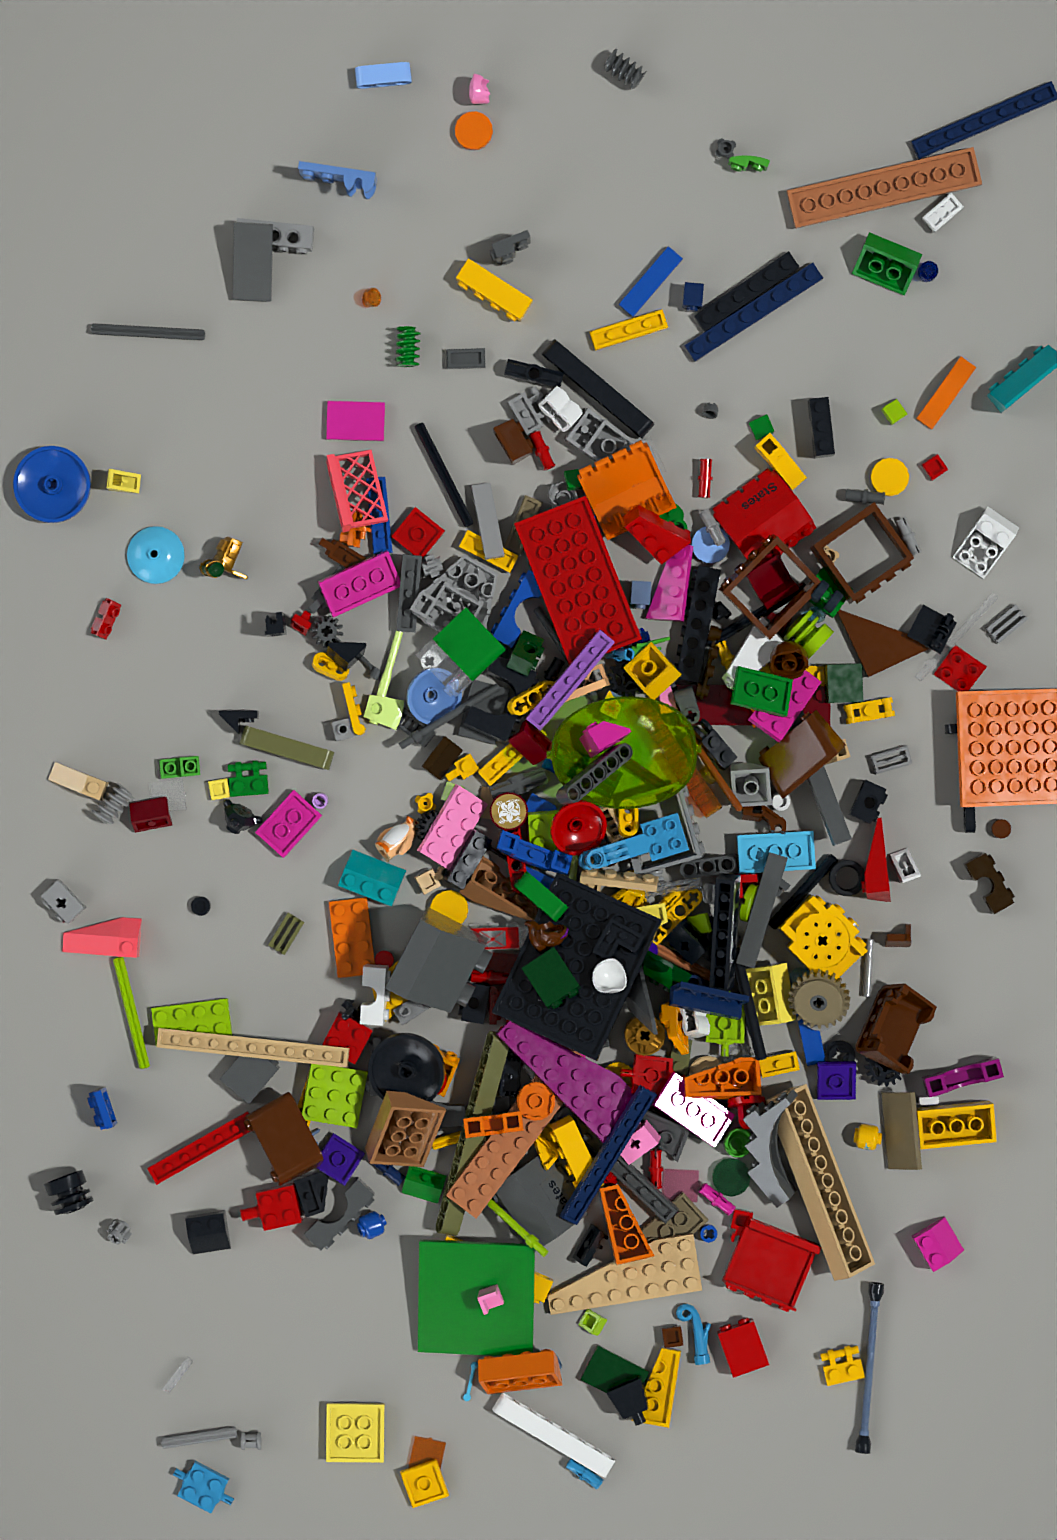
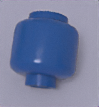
M371 1211L359 1218L357 1228L362 1237L370 1240L383 1234L385 1231L384 1226L387 1223L382 1214L379 1215L376 1211Z

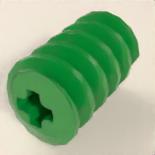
M397 327V331L401 332L396 336L397 339L401 340L396 342V346L400 347V349L396 350V354L401 355L396 357V361L401 363L396 365L398 367H415L420 365V363L414 361V359L420 358V355L415 354V351L420 350L419 347L415 346L416 343L420 342L415 336L421 335V332L415 330L416 327Z

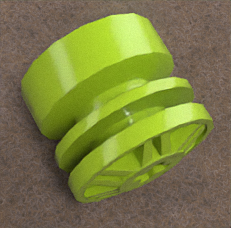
M811 609L797 618L788 628L783 638L784 641H788L793 636L795 638L793 642L800 643L804 647L808 659L834 633L826 623L818 628L815 626L819 620L818 616L812 622L808 620L814 613Z

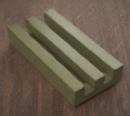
M288 912L268 946L285 955L305 922ZM289 918L293 919L279 943L275 945L276 939ZM298 922L299 925L285 948H280L294 924Z

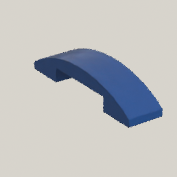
M504 830L501 831L496 848L504 854L526 864L565 875L569 872L573 857L558 850L551 851L520 839V836Z
M802 1019L799 1020L798 1026L806 1065L810 1066L817 1064V1062H826L820 1031L810 1029L803 1024Z

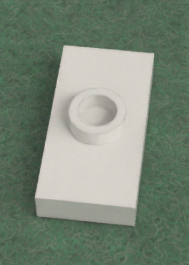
M950 193L922 217V220L935 233L963 209L964 206Z

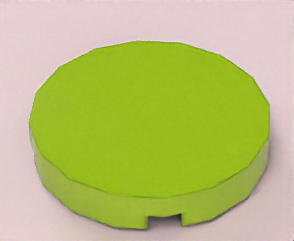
M749 885L743 896L745 901L740 906L739 916L744 922L748 923L758 885Z

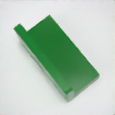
M409 1166L402 1193L438 1203L446 1175L420 1167Z

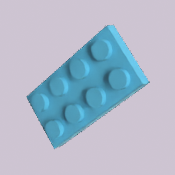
M814 831L786 832V834L736 835L739 874L763 872L769 852L788 858L784 871L816 869Z

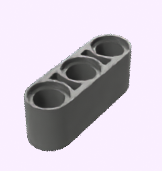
M730 855L695 859L682 863L680 872L685 878L730 873L736 868L737 862ZM724 859L732 861L731 869L728 870L723 867L722 862ZM706 861L713 864L711 872H707L703 868ZM686 864L694 866L693 874L690 875L685 872Z

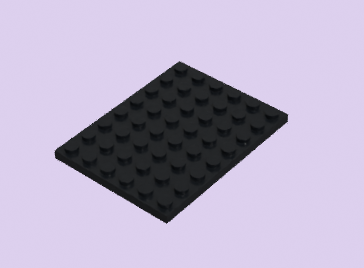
M556 873L549 891L566 904L568 909L557 922L553 921L540 909L534 921L539 925L551 921L554 925H565L569 929L568 936L561 944L554 946V948L580 985L579 993L570 999L566 997L562 1000L563 1003L555 1009L552 1007L548 1009L522 970L524 966L545 953L539 952L534 948L528 933L492 1013L598 1061L662 920L562 874ZM612 918L644 935L645 939L636 954L620 945L618 946L612 958L619 961L625 970L627 977L626 987L617 993H603L598 991L593 985L592 976L597 964L605 959L594 954L592 951L609 920Z

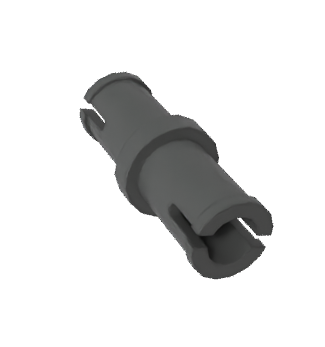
M847 489L845 501L862 502V504L875 502L876 504L884 505L885 492H871L868 489H864V491Z

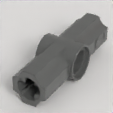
M542 767L526 774L521 773L510 777L507 781L490 786L489 789L494 800L498 795L506 792L521 795L529 792L530 789L549 782Z

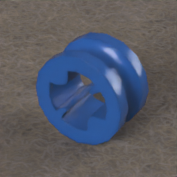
M704 1225L700 1229V1236L705 1242H713L717 1238V1230L713 1225ZM707 1229L709 1231L712 1229L714 1231L712 1232L713 1237L710 1238L708 1236L705 1238L703 1236L705 1235L704 1230Z

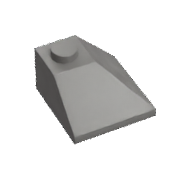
M750 762L731 764L732 792L742 807L772 805L769 767Z

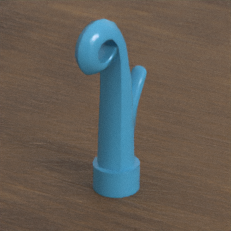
M682 1304L677 1308L676 1315L683 1322L692 1319L695 1365L710 1363L707 1343L711 1324L707 1323L703 1330L701 1318L697 1310L692 1305ZM683 1310H688L690 1312L689 1315L683 1317Z

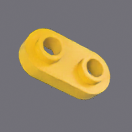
M317 653L313 658L312 666L315 671L337 681L347 678L349 669L344 671L326 653Z
M624 800L618 808V831L622 837L631 838L636 835L639 828L638 806L632 800ZM624 810H629L630 814L625 813ZM628 827L631 831L628 832L625 828Z

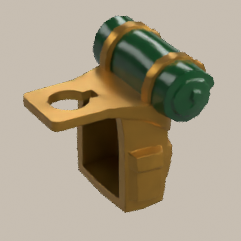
M228 536L221 539L216 547L218 551L213 560L207 559L200 563V572L204 576L217 578L226 571L243 579H248V576L232 570L243 542Z

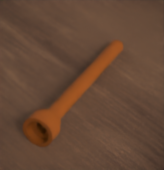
M693 733L688 735L683 740L687 747L696 751L735 810L738 812L742 811L741 803L698 743L699 740Z

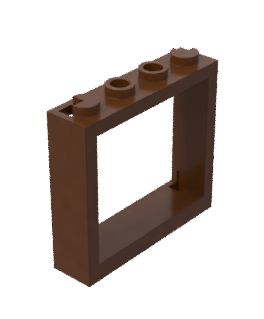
M875 502L810 547V550L849 604L854 601L858 604L866 598L864 595L870 590L873 593L881 587L880 582L883 580L888 582L897 576L894 572L899 569L904 571L912 565L910 561L914 559ZM872 514L904 559L854 593L823 548Z
M774 534L763 539L762 545L757 550L754 549L748 555L749 559L744 564L740 563L734 569L735 573L730 578L726 577L718 589L769 640L812 598L811 594L821 582L782 540ZM777 545L811 581L764 626L731 591Z

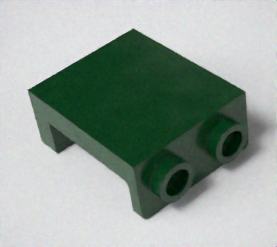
M554 947L522 968L548 1009L559 1007L563 1003V999L574 997L581 988Z

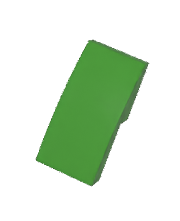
M742 155L730 157L728 165L731 166V169L741 172L742 170L746 171L749 164L752 165V169L762 172V170H767L770 160L757 156Z
M199 756L159 760L160 779L200 775Z

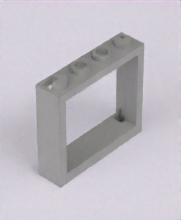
M683 782L614 802L618 810L624 800L636 802L678 790L695 853L644 867L640 855L632 857L630 859L635 874L648 873L704 856V843L699 841L698 834H700L698 823H694L692 817L695 815L692 804L688 803L687 797L690 795L687 786H684Z

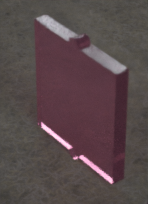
M665 1169L664 1195L670 1201H673L679 1194L684 1192L692 1202H697L698 1188H700L698 1184L699 1170Z

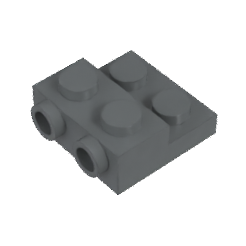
M528 230L492 243L490 256L493 263L507 265L513 262L515 249L521 251L528 248V244H531Z

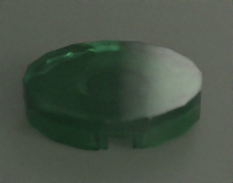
M723 1159L713 1169V1184L725 1196L733 1197L742 1194L750 1184L751 1177L747 1173L749 1169L739 1159Z

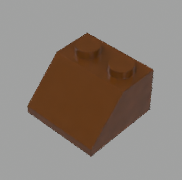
M514 419L493 428L496 438L512 465L533 454L532 448H534L530 439L524 438L522 434L524 429L520 422L515 423Z

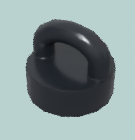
M721 601L714 605L717 608L712 615L714 620H720L723 616L728 619L732 615L730 610Z

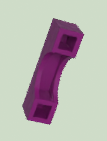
M994 1057L922 1077L927 1096L933 1097L967 1085L1000 1079L1004 1075L999 1058Z

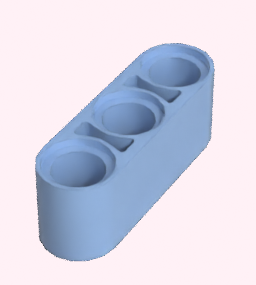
M409 62L365 65L355 68L356 87L359 89L412 83Z

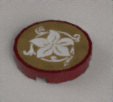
M506 792L498 795L493 800L490 806V816L492 822L498 828L504 831L519 829L525 823L528 817V807L520 795Z

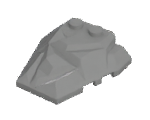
M464 555L449 567L443 575L436 578L430 586L418 594L410 611L422 619L426 625L440 632L467 607L487 629L498 573Z

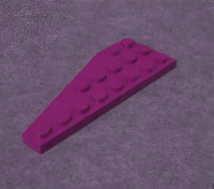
M508 1021L496 1035L604 1143L634 1095L631 1093V1088L619 1075L537 1033Z

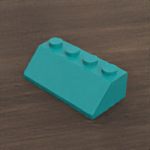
M1041 345L1033 352L1035 355L1030 360L1025 358L1018 364L1020 368L1016 372L1013 370L1008 372L1003 377L1005 379L1004 382L1001 384L996 382L989 388L990 393L987 397L1000 413L1005 411L1057 368V351L1050 345H1047L1045 348Z

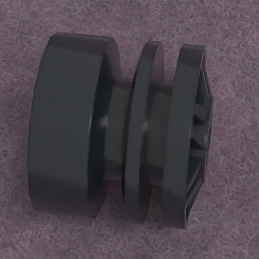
M83 1170L64 1175L44 1184L48 1196L58 1195V1199L53 1201L51 1205L61 1204L62 1206L54 1210L55 1215L75 1212L94 1201L92 1196L83 1198V1195L89 1193L90 1189L80 1190L79 1186L87 1182Z

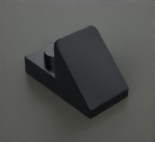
M257 710L219 711V715L238 734H240V719H243L245 723L254 722V719H259V711Z

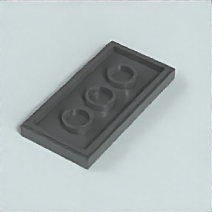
M234 222L233 300L272 301L273 224Z

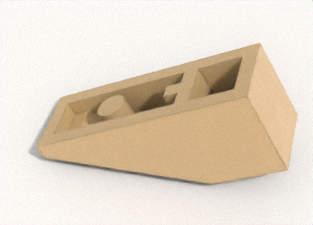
M57 762L54 763L48 779L97 800H102L109 782Z

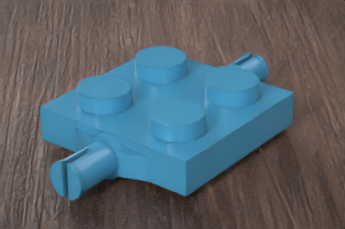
M195 1461L187 1474L177 1468L173 1476L183 1480L182 1487L177 1496L209 1513H212L220 1500L230 1506L234 1498L224 1493L225 1486L230 1478Z

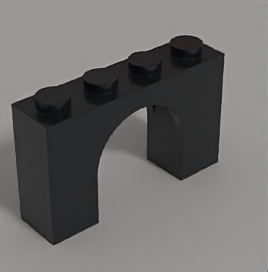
M499 656L487 671V675L507 683L513 689L515 696L537 685L539 680L536 678L537 672L530 670L529 675L526 676L508 668L509 660L502 656ZM516 703V707H514V709L518 710V707L522 704L525 705V703ZM471 706L463 726L506 744L507 740L515 733V730H513L514 724H519L523 715H512L509 712L502 715H493Z

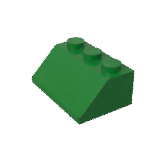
M869 232L852 274L905 296L918 268L922 254Z

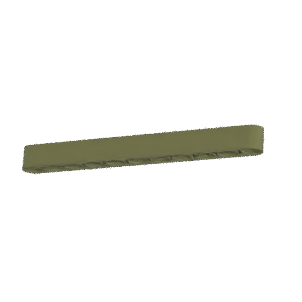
M489 1031L486 1036L464 1119L490 1116L492 1113L509 1047L496 1035L497 1032ZM464 1123L461 1128L436 1221L437 1233L457 1236L460 1231L465 1210L445 1194L481 1148L485 1136L465 1139Z

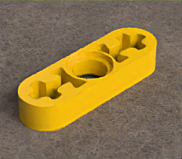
M544 680L510 699L507 704L509 713L520 716L532 710L547 693H541L540 691L546 690L547 686L552 687L555 682ZM532 692L536 694V701L534 703L529 701V695ZM516 703H525V705H520L518 707V710L514 709V707H516Z

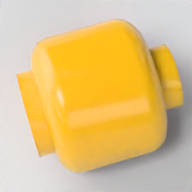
M860 1124L859 1128H855L854 1143H856L858 1148L875 1150L877 1144L881 1145L882 1133H879L877 1126Z

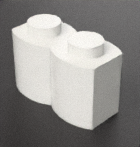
M558 386L551 390L538 404L541 411L551 418L553 423L563 432L567 431L583 414L579 405L571 401L567 393Z
M680 1008V1013L683 1016L682 1028L686 1036L699 1038L709 1035L710 1024L706 1017L707 1013Z

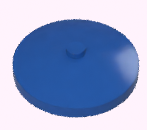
M44 446L33 450L21 460L14 474L13 489L18 504L29 516L46 523H60L73 518L83 509L90 495L91 479L86 465L75 453L59 446Z

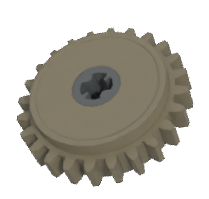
M818 969L817 973L810 970V975L804 972L803 978L798 976L796 982L792 983L788 1001H790L789 1007L794 1008L792 1014H798L797 1020L803 1019L804 1025L811 1023V1028L814 1025H818V1029H821V1025H825L828 1028L829 1023L835 1026L836 1019L841 1022L842 1016H846L850 1006V991L845 990L846 983L841 984L842 978L835 979V973L828 975V970L825 973H821L820 969Z

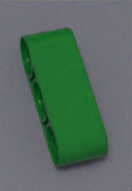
M527 871L514 884L517 890L555 922L568 909L566 904Z

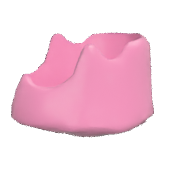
M473 74L470 81L469 98L472 104H488L490 102V92L486 85L489 83V80L484 79L479 74Z

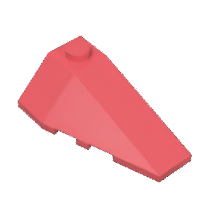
M122 917L65 932L63 934L62 952L137 958L140 953L142 918Z

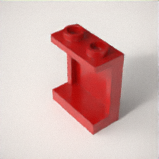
M746 1317L738 1320V1324L733 1326L726 1324L717 1331L733 1378L769 1365L753 1319Z

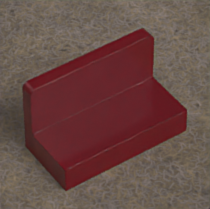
M528 720L522 722L520 731L508 740L532 765H536L549 757L554 745Z
M167 797L129 804L131 823L135 833L173 825Z

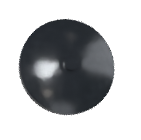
M398 1033L385 1038L377 1045L369 1060L368 1075L374 1091L382 1100L385 1097L386 1091L406 1092L431 1102L443 1086L445 1064L438 1049L426 1038L413 1033Z

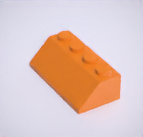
M543 1349L537 1353L526 1351L520 1355L504 1354L502 1357L486 1356L484 1359L478 1360L479 1383L487 1394L563 1386L558 1358L555 1352L550 1349Z

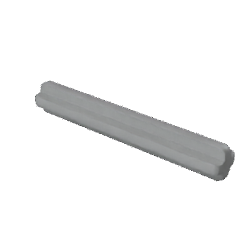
M236 1427L164 1437L161 1439V1444L166 1449L237 1437Z

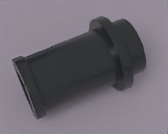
M554 657L547 671L544 670L543 677L548 681L557 680L556 676L565 662Z

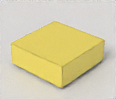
M228 778L208 781L211 800L230 797Z

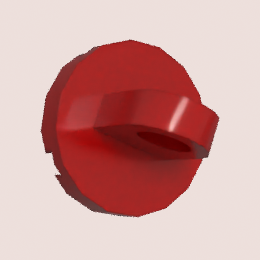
M751 1095L749 1098L737 1096L729 1098L727 1105L729 1109L738 1110L739 1124L743 1129L747 1130L750 1128L742 1120L747 1115L746 1110L753 1104L757 1106L764 1102L766 1105L765 1097L760 1095Z

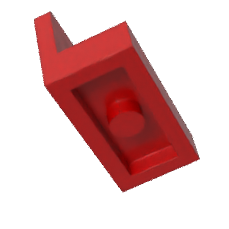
M756 873L735 874L741 875L739 898H743L742 883L758 882Z

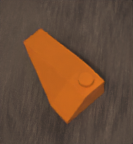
M740 1057L731 1062L723 1063L717 1067L685 1077V1097L728 1100L737 1096H744V1098H749L751 1095L761 1096L759 1061L755 1057Z

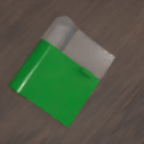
M466 607L425 645L416 656L445 686L443 690L450 697L453 695L457 697L506 649Z

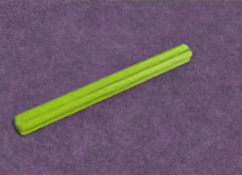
M117 957L113 959L134 1049L139 1068L145 1069L150 1064L124 958Z

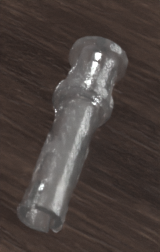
M697 877L668 882L659 880L657 892L645 891V899L658 895L665 897L667 893L702 889V879Z

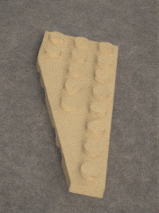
M693 1233L652 1240L648 1244L654 1257L617 1266L615 1260L594 1272L580 1277L571 1284L553 1291L547 1295L550 1314L554 1315L702 1291Z

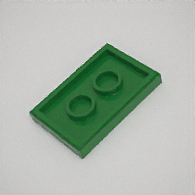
M738 666L736 668L730 704L786 717L788 715L793 679Z

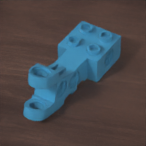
M678 812L641 823L642 834L581 853L578 859L580 867L585 870L598 869L648 852L651 860L655 861L689 850ZM591 856H592L593 859H594L593 864H592L591 861H590V857H591Z

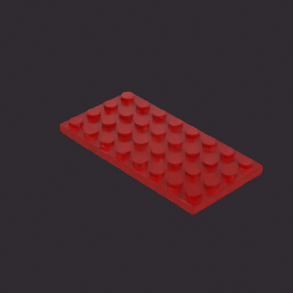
M586 496L514 523L569 665L599 629L615 642L606 653L642 640Z

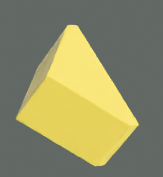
M108 469L106 488L110 491L139 493L141 474Z

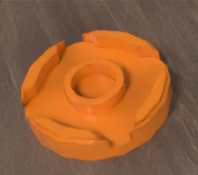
M477 111L467 112L457 120L455 137L458 143L465 149L480 150L491 141L493 134L492 124L483 113Z
M530 1082L524 1085L516 1098L518 1110L521 1111L525 1118L533 1121L548 1117L553 1112L555 1106L553 1092L546 1084L540 1082Z

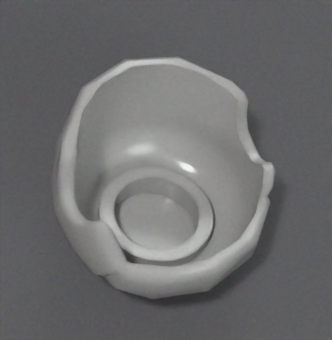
M563 481L552 484L548 492L549 502L553 508L578 498L577 491H568L567 485Z

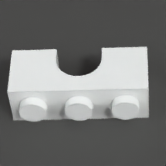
M365 964L363 966L362 986L372 987L376 991L377 998L374 1002H363L361 1004L360 1024L383 1026L389 1020V1009H386V1004L390 1001V991L385 989L391 977V971H388L389 966Z

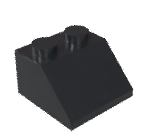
M225 1210L191 1215L185 1218L188 1240L193 1254L231 1249Z

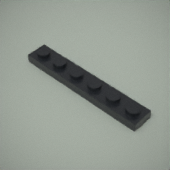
M788 251L703 309L694 318L704 332L708 331L796 271L799 265Z

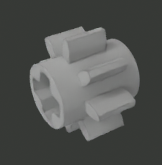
M434 554L425 556L426 561L421 562L425 576L431 575V578L440 576L439 572L444 570L440 557L435 558Z
M122 1220L118 1223L113 1221L107 1229L109 1240L114 1244H120L121 1242L125 1244L132 1235L129 1232L131 1229L129 1224Z

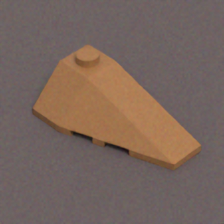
M483 856L464 890L460 889L459 893L475 903L525 920L534 921L538 907L523 894L515 893L511 887L510 877L506 878L499 871L500 868L495 863Z

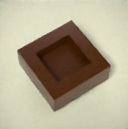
M681 1325L662 1328L664 1348L684 1346Z

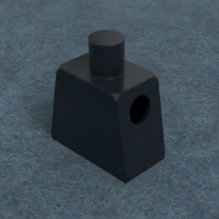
M641 1375L607 1389L608 1397L623 1419L632 1417L635 1426L646 1422L642 1412L647 1410L649 1405Z

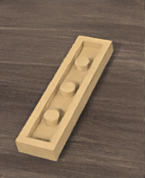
M582 868L580 883L657 892L659 877L652 874H635L629 871L625 873L616 872L612 869L585 870Z

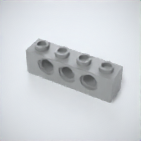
M237 218V222L273 224V233L280 235L277 241H273V248H277L279 252H288V250H296L298 254L312 252L313 226ZM291 235H297L299 237L296 243H290L288 241Z

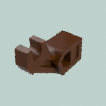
M765 805L743 807L742 820L760 822L763 819L768 823L771 833L775 832V827H780L782 829L781 834H786L785 819ZM753 809L759 810L760 814L752 813Z

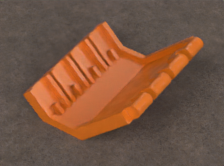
M640 440L629 445L631 450L627 451L626 448H623L613 453L612 459L606 456L594 462L596 466L594 468L590 464L579 469L580 474L577 477L607 541L628 531L624 527V515L637 505L659 516L677 508L647 442L643 444Z

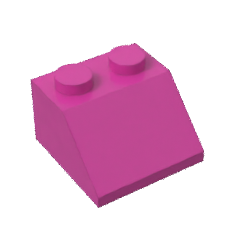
M606 721L599 724L594 722L582 731L583 735L579 740L590 758H593L622 741L632 731L630 728Z
M945 1217L912 1235L933 1272L950 1263L964 1251Z

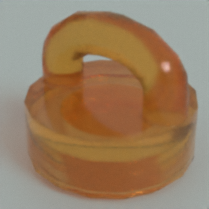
M376 288L366 289L362 296L364 307H377L381 302L380 292Z

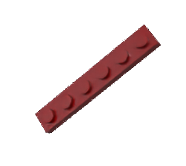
M249 1111L148 1167L147 1169L156 1185L251 1132L247 1131L243 1122L245 1121V1116L250 1114Z

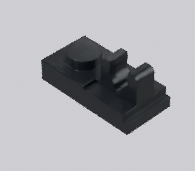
M591 1224L575 1251L573 1258L581 1265L587 1267L593 1259L596 1248H603L599 1244L602 1238L608 1240V1236Z

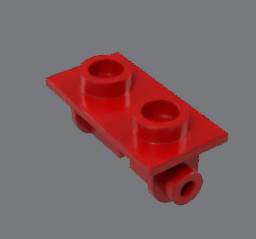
M108 598L102 601L98 613L103 615L102 619L95 618L90 628L92 629L91 633L107 639L112 631L113 623L120 613L121 604Z

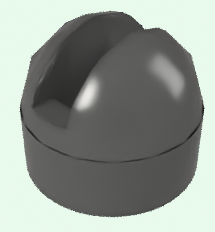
M708 402L703 408V416L709 419L716 418L718 416V406L715 403L710 404Z

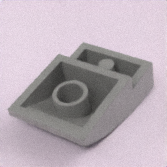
M589 408L585 409L582 416L564 439L595 462L606 456L612 459V454L623 448L629 451V445L635 443L634 440Z

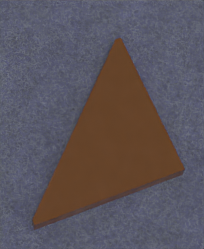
M840 609L837 612L867 677L929 649L907 637V633Z

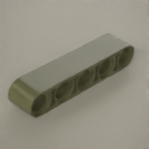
M246 725L244 726L239 743L330 770L335 753Z

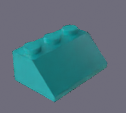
M352 850L338 886L392 907L406 870Z

